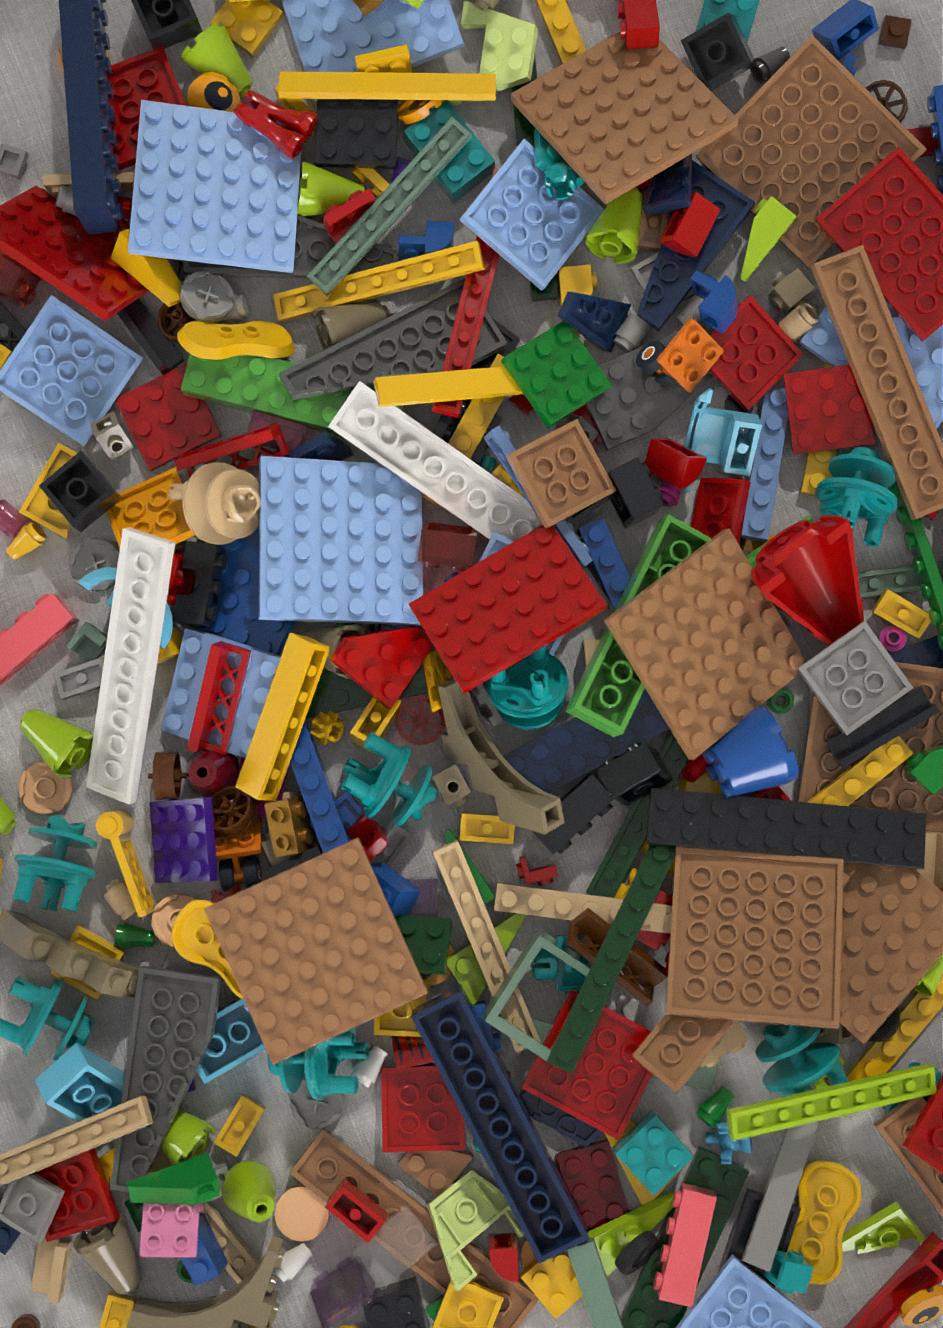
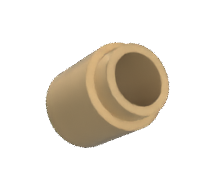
M805 303L803 306L799 305L782 319L779 322V327L792 342L796 343L804 337L807 331L815 327L814 324L819 320V315L810 304Z
M116 879L105 887L107 893L103 896L118 917L121 916L125 921L136 913L125 880L120 882L119 879Z

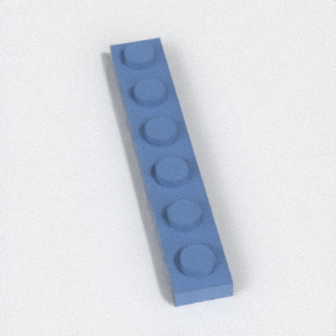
M772 386L762 397L759 416L762 428L749 477L751 484L740 536L742 539L766 543L769 539L788 419L785 388Z
M497 426L483 439L536 513L506 458L508 454L516 451L512 445V439L505 430ZM564 519L553 525L581 567L593 561L588 547L576 537L574 527L568 520Z

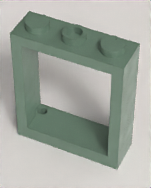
M544 932L542 937L536 933L533 934L481 1018L547 1061L554 1044L549 1049L499 1016V1013L541 947L586 977L593 964L589 962L585 966L578 961L581 957L568 947L565 951L556 947L558 941Z

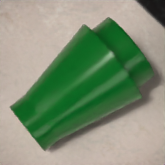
M125 922L124 925L117 924L114 946H119L121 949L153 947L154 932L152 930Z
M721 1086L718 1091L698 1106L699 1110L696 1112V1115L713 1128L721 1122L730 1102L735 1096L724 1086Z

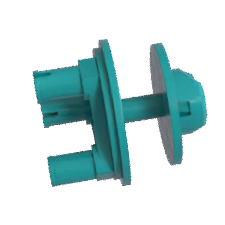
M856 447L850 454L838 455L830 460L828 470L834 478H828L819 482L816 486L815 494L821 502L819 509L821 516H840L847 520L849 518L851 527L857 525V518L866 519L868 523L863 544L877 547L880 545L884 524L887 522L889 514H892L897 509L898 500L896 496L886 489L896 482L894 468L881 460L878 451L867 447Z
M544 646L486 681L487 694L506 723L520 729H537L551 723L560 714L564 697L568 690V674L561 661L549 654V650Z
M370 732L363 747L381 756L383 761L376 768L371 767L369 769L352 757H349L345 763L346 766L342 769V772L348 774V776L345 777L340 788L361 799L365 813L364 816L367 818H372L393 792L401 798L394 811L392 824L399 827L409 816L416 820H421L423 807L437 797V789L429 784L432 767L428 765L423 766L410 783L406 785L399 780L408 763L411 748L408 745L401 747L394 743L391 744Z
M52 815L48 818L46 828H29L28 834L30 836L54 843L51 858L15 855L14 861L18 863L17 866L19 867L17 871L18 879L12 899L30 902L35 878H40L44 880L45 889L39 908L47 910L50 902L49 910L57 912L61 890L67 884L60 908L78 912L83 888H86L87 881L97 877V872L92 869L65 862L68 846L83 849H96L97 847L95 840L83 836L86 826L84 822L69 824L62 816Z
M17 977L8 994L30 1003L32 1008L24 1025L21 1024L20 1027L0 1018V1037L19 1045L23 1049L22 1053L26 1055L43 1024L51 1026L63 1032L52 1056V1059L56 1061L65 1047L70 1049L76 1042L84 1047L91 1034L90 1030L95 1022L90 1015L83 1013L89 997L83 995L71 1018L67 1019L51 1011L65 978L54 979L48 989L44 986L37 987Z
M780 1024L767 1025L762 1033L765 1039L757 1046L755 1054L758 1060L762 1062L777 1061L763 1076L762 1081L766 1089L782 1093L783 1096L812 1090L810 1084L819 1080L824 1075L828 1076L832 1085L849 1082L838 1059L840 1055L838 1046L834 1043L826 1042L811 1044L818 1037L820 1027Z
M352 1028L274 1065L268 1055V1067L270 1073L280 1077L282 1087L287 1093L298 1091L305 1070L307 1087L310 1095L315 1100H323L327 1095H334V1093L357 1094L359 1090L358 1077L336 1076V1069L339 1063L345 1059H368L369 1050H366V1048H369V1044L367 1041L355 1042L356 1031L355 1028Z

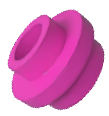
M662 483L658 488L663 496V501H661L663 506L678 505L680 501L679 489L672 484Z
M896 625L885 627L879 634V641L888 652H897L906 644L907 637L904 630ZM889 634H895L898 641L895 643L891 642Z

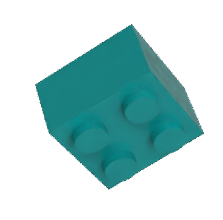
M653 1110L649 1111L612 1147L618 1158L653 1196L694 1157L685 1144Z

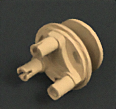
M209 463L197 469L185 484L172 483L170 485V488L173 490H168V495L172 500H183L184 516L189 528L195 534V538L210 544L223 545L250 535L259 526V508L261 507L259 482L253 475L244 470H239L227 463Z

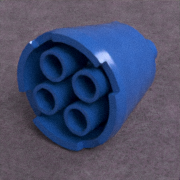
M762 706L751 710L735 727L702 753L706 762L710 764L706 768L709 778L712 782L718 781L721 793L726 799L740 794L785 785L798 778L799 771L793 750L788 751L787 744L781 735L783 730L769 711Z

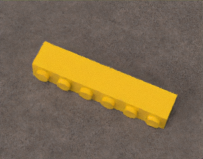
M289 633L239 774L236 788L257 800H277L330 647L308 636Z

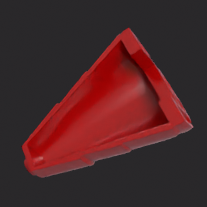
M820 516V521L809 523L808 519L797 522L775 535L757 554L755 558L757 565L756 568L752 569V578L760 593L783 609L792 619L805 626L809 633L828 646L864 622L863 601L859 593L858 566H856L853 530L847 519L838 516Z

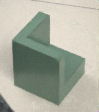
M85 622L66 647L71 651H75L89 662L98 659L106 649L107 635L92 623Z

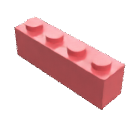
M53 593L43 595L36 601V607L29 613L25 611L15 619L16 624L9 630L6 628L0 631V686L79 620L59 595Z
M681 1183L679 1191L675 1190L672 1207H675L673 1218H668L666 1234L669 1235L667 1245H662L660 1252V1261L663 1264L661 1272H656L653 1288L657 1289L656 1292L659 1300L692 1307L717 1199L713 1190Z

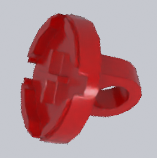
M176 552L173 555L166 601L170 606H175L177 594L190 595L194 589V573L182 568L184 553Z

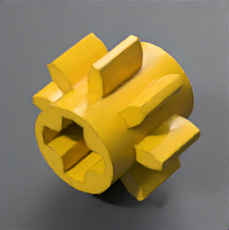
M329 711L327 714L319 712V715L312 720V731L310 734L317 737V742L326 745L328 741L335 744L342 737L344 721L338 718V714L333 711Z

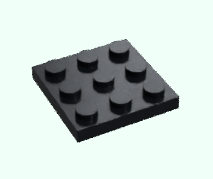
M317 99L318 119L316 122L315 166L396 169L398 100Z

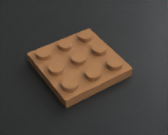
M578 419L506 456L545 529L616 492Z

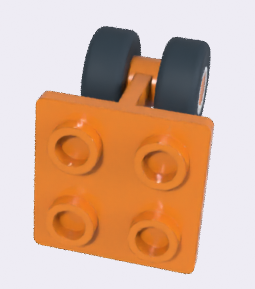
M689 318L667 347L660 341H651L643 346L637 355L636 363L645 373H653L652 377H655V381L661 384L660 387L670 386L677 381L687 392H692L724 350L694 319Z
M258 816L254 827L240 838H224L214 830L216 860L232 858L219 862V879L222 891L224 893L235 892L237 890V883L245 882L247 888L261 883V870L257 856L245 857L243 859V866L241 856L260 854L262 852V818ZM229 821L222 828L229 827Z

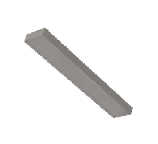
M819 1121L785 1129L742 1261L770 1272Z

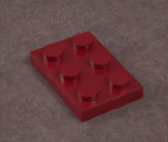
M608 1139L590 1143L587 1147L583 1145L556 1153L564 1183L587 1225L588 1232L629 1212Z

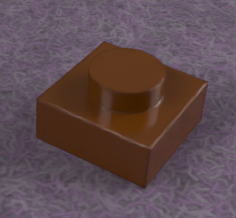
M885 15L879 45L905 49L908 44L912 19Z

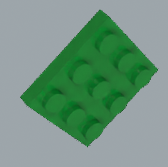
M564 321L511 352L501 360L547 428L601 395L612 386L575 331Z

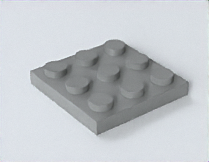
M866 621L860 623L797 668L800 675L844 736L853 732L913 689V686Z

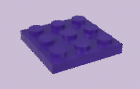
M212 798L149 802L155 883L209 882L218 880Z

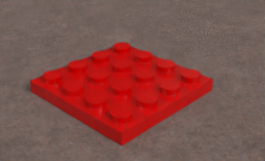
M163 46L111 65L112 74H108V78L113 85L114 98H110V103L113 105L116 115V122H112V129H115L118 146H114V154L118 156L120 170L136 164L141 100L186 106Z
M573 989L569 991L543 1042V1045L549 1049L559 1036L579 992ZM604 1006L572 1075L551 1065L537 1055L521 1088L611 1137L620 1140L652 1076L650 1071L632 1057L652 1031Z

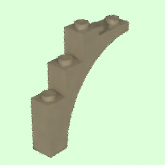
M455 679L439 685L438 689L447 732L442 734L446 759L468 765L473 790L495 796L499 821L541 834H546L564 824L560 798L544 792L527 781L501 755L484 729L469 691L463 694Z
M2 909L0 914V941L20 957L46 963L58 974L83 980L99 993L120 998L123 995L135 998L139 967L73 942L42 926L25 914Z
M273 1236L266 1254L255 1269L239 1284L219 1295L185 1303L159 1302L139 1297L131 1311L126 1328H238L239 1322L258 1328H266L269 1319L275 1320L280 1304L275 1303L278 1291L273 1290L277 1276L272 1274L274 1268L280 1269L285 1252L281 1250L284 1239Z

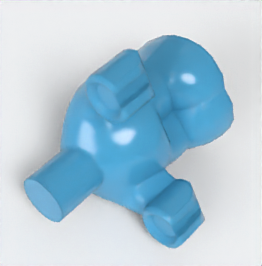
M718 1123L717 1133H706V1144H718L722 1150L720 1154L721 1164H732L733 1151L752 1153V1137L733 1141L729 1138L727 1123Z

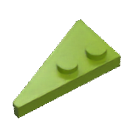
M512 913L493 926L504 953L527 915ZM469 942L448 956L447 967L458 984L462 985L471 1004L474 1005L487 983Z
M673 1191L588 1232L589 1238L594 1237L607 1277L616 1268L615 1260L626 1245L641 1233L652 1231L674 1208L672 1207Z
M896 1201L845 1231L842 1237V1250L844 1252L856 1249L857 1253L861 1254L880 1250L884 1247H897L900 1240L915 1238L917 1242H922L926 1239L920 1228Z

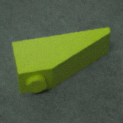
M772 196L768 201L763 198L754 210L757 215L753 220L740 278L745 283L797 218L794 213Z

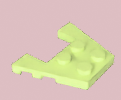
M464 1L461 26L464 29H486L479 74H496V90L498 91L530 82L538 34L536 25L488 8L486 11L475 7L471 2ZM450 100L452 105H460L464 101Z
M469 1170L427 1204L452 1285L456 1291H459L477 1276V1273L467 1261L461 1249L503 1215L519 1237L524 1236L503 1193L473 1170Z

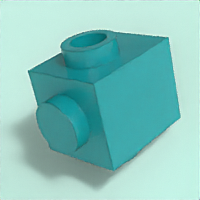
M789 1250L788 1253L776 1251L770 1272L765 1271L764 1277L784 1293L793 1294V1291L805 1294L814 1267L804 1260L805 1256L800 1252Z

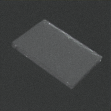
M405 1205L384 1223L369 1243L363 1240L351 1252L381 1290H383L427 1252L435 1248L437 1241L412 1210Z

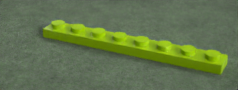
M929 1063L727 1109L729 1138L733 1141L935 1094L937 1091L935 1067Z

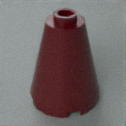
M206 749L194 752L186 766L189 786L195 793L205 798L212 797L224 787L235 786L239 770L237 758L228 752L226 755Z

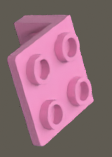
M205 1202L195 1205L144 1203L140 1256L196 1257L199 1214L204 1213Z

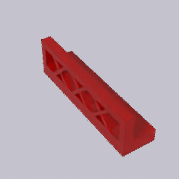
M277 422L183 453L174 460L178 471L186 469L189 477H191L196 471L195 465L215 463L217 458L227 455L233 458L230 465L242 470L259 464L260 453L264 454L263 456L282 457L288 455L290 451ZM276 439L280 450L271 452L263 448L265 442ZM250 447L257 450L254 458L251 460L239 455L241 450Z
M223 641L211 644L187 746L188 750L199 752L206 749L222 755L227 754L252 650ZM229 652L242 655L240 666L234 670L228 662ZM230 676L235 688L234 692L227 696L222 688V682ZM224 702L229 714L228 718L221 722L216 714L217 705ZM218 728L223 737L221 746L209 743L210 733Z

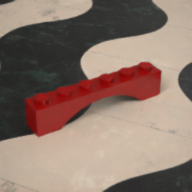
M932 1232L844 1328H889L899 1316V1311H902V1304L910 1296L921 1290H929L931 1287L942 1282L943 1241Z

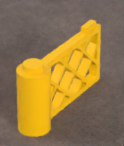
M125 810L104 812L96 821V830L103 838L110 839L138 918L154 912L155 904L129 835L134 827V819Z

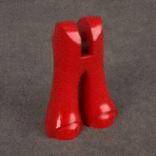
M247 90L242 98L244 103H238L233 113L244 124L262 133L286 156L294 160L302 150L303 141L307 143L312 135L318 115L312 111H297L284 107L259 93Z

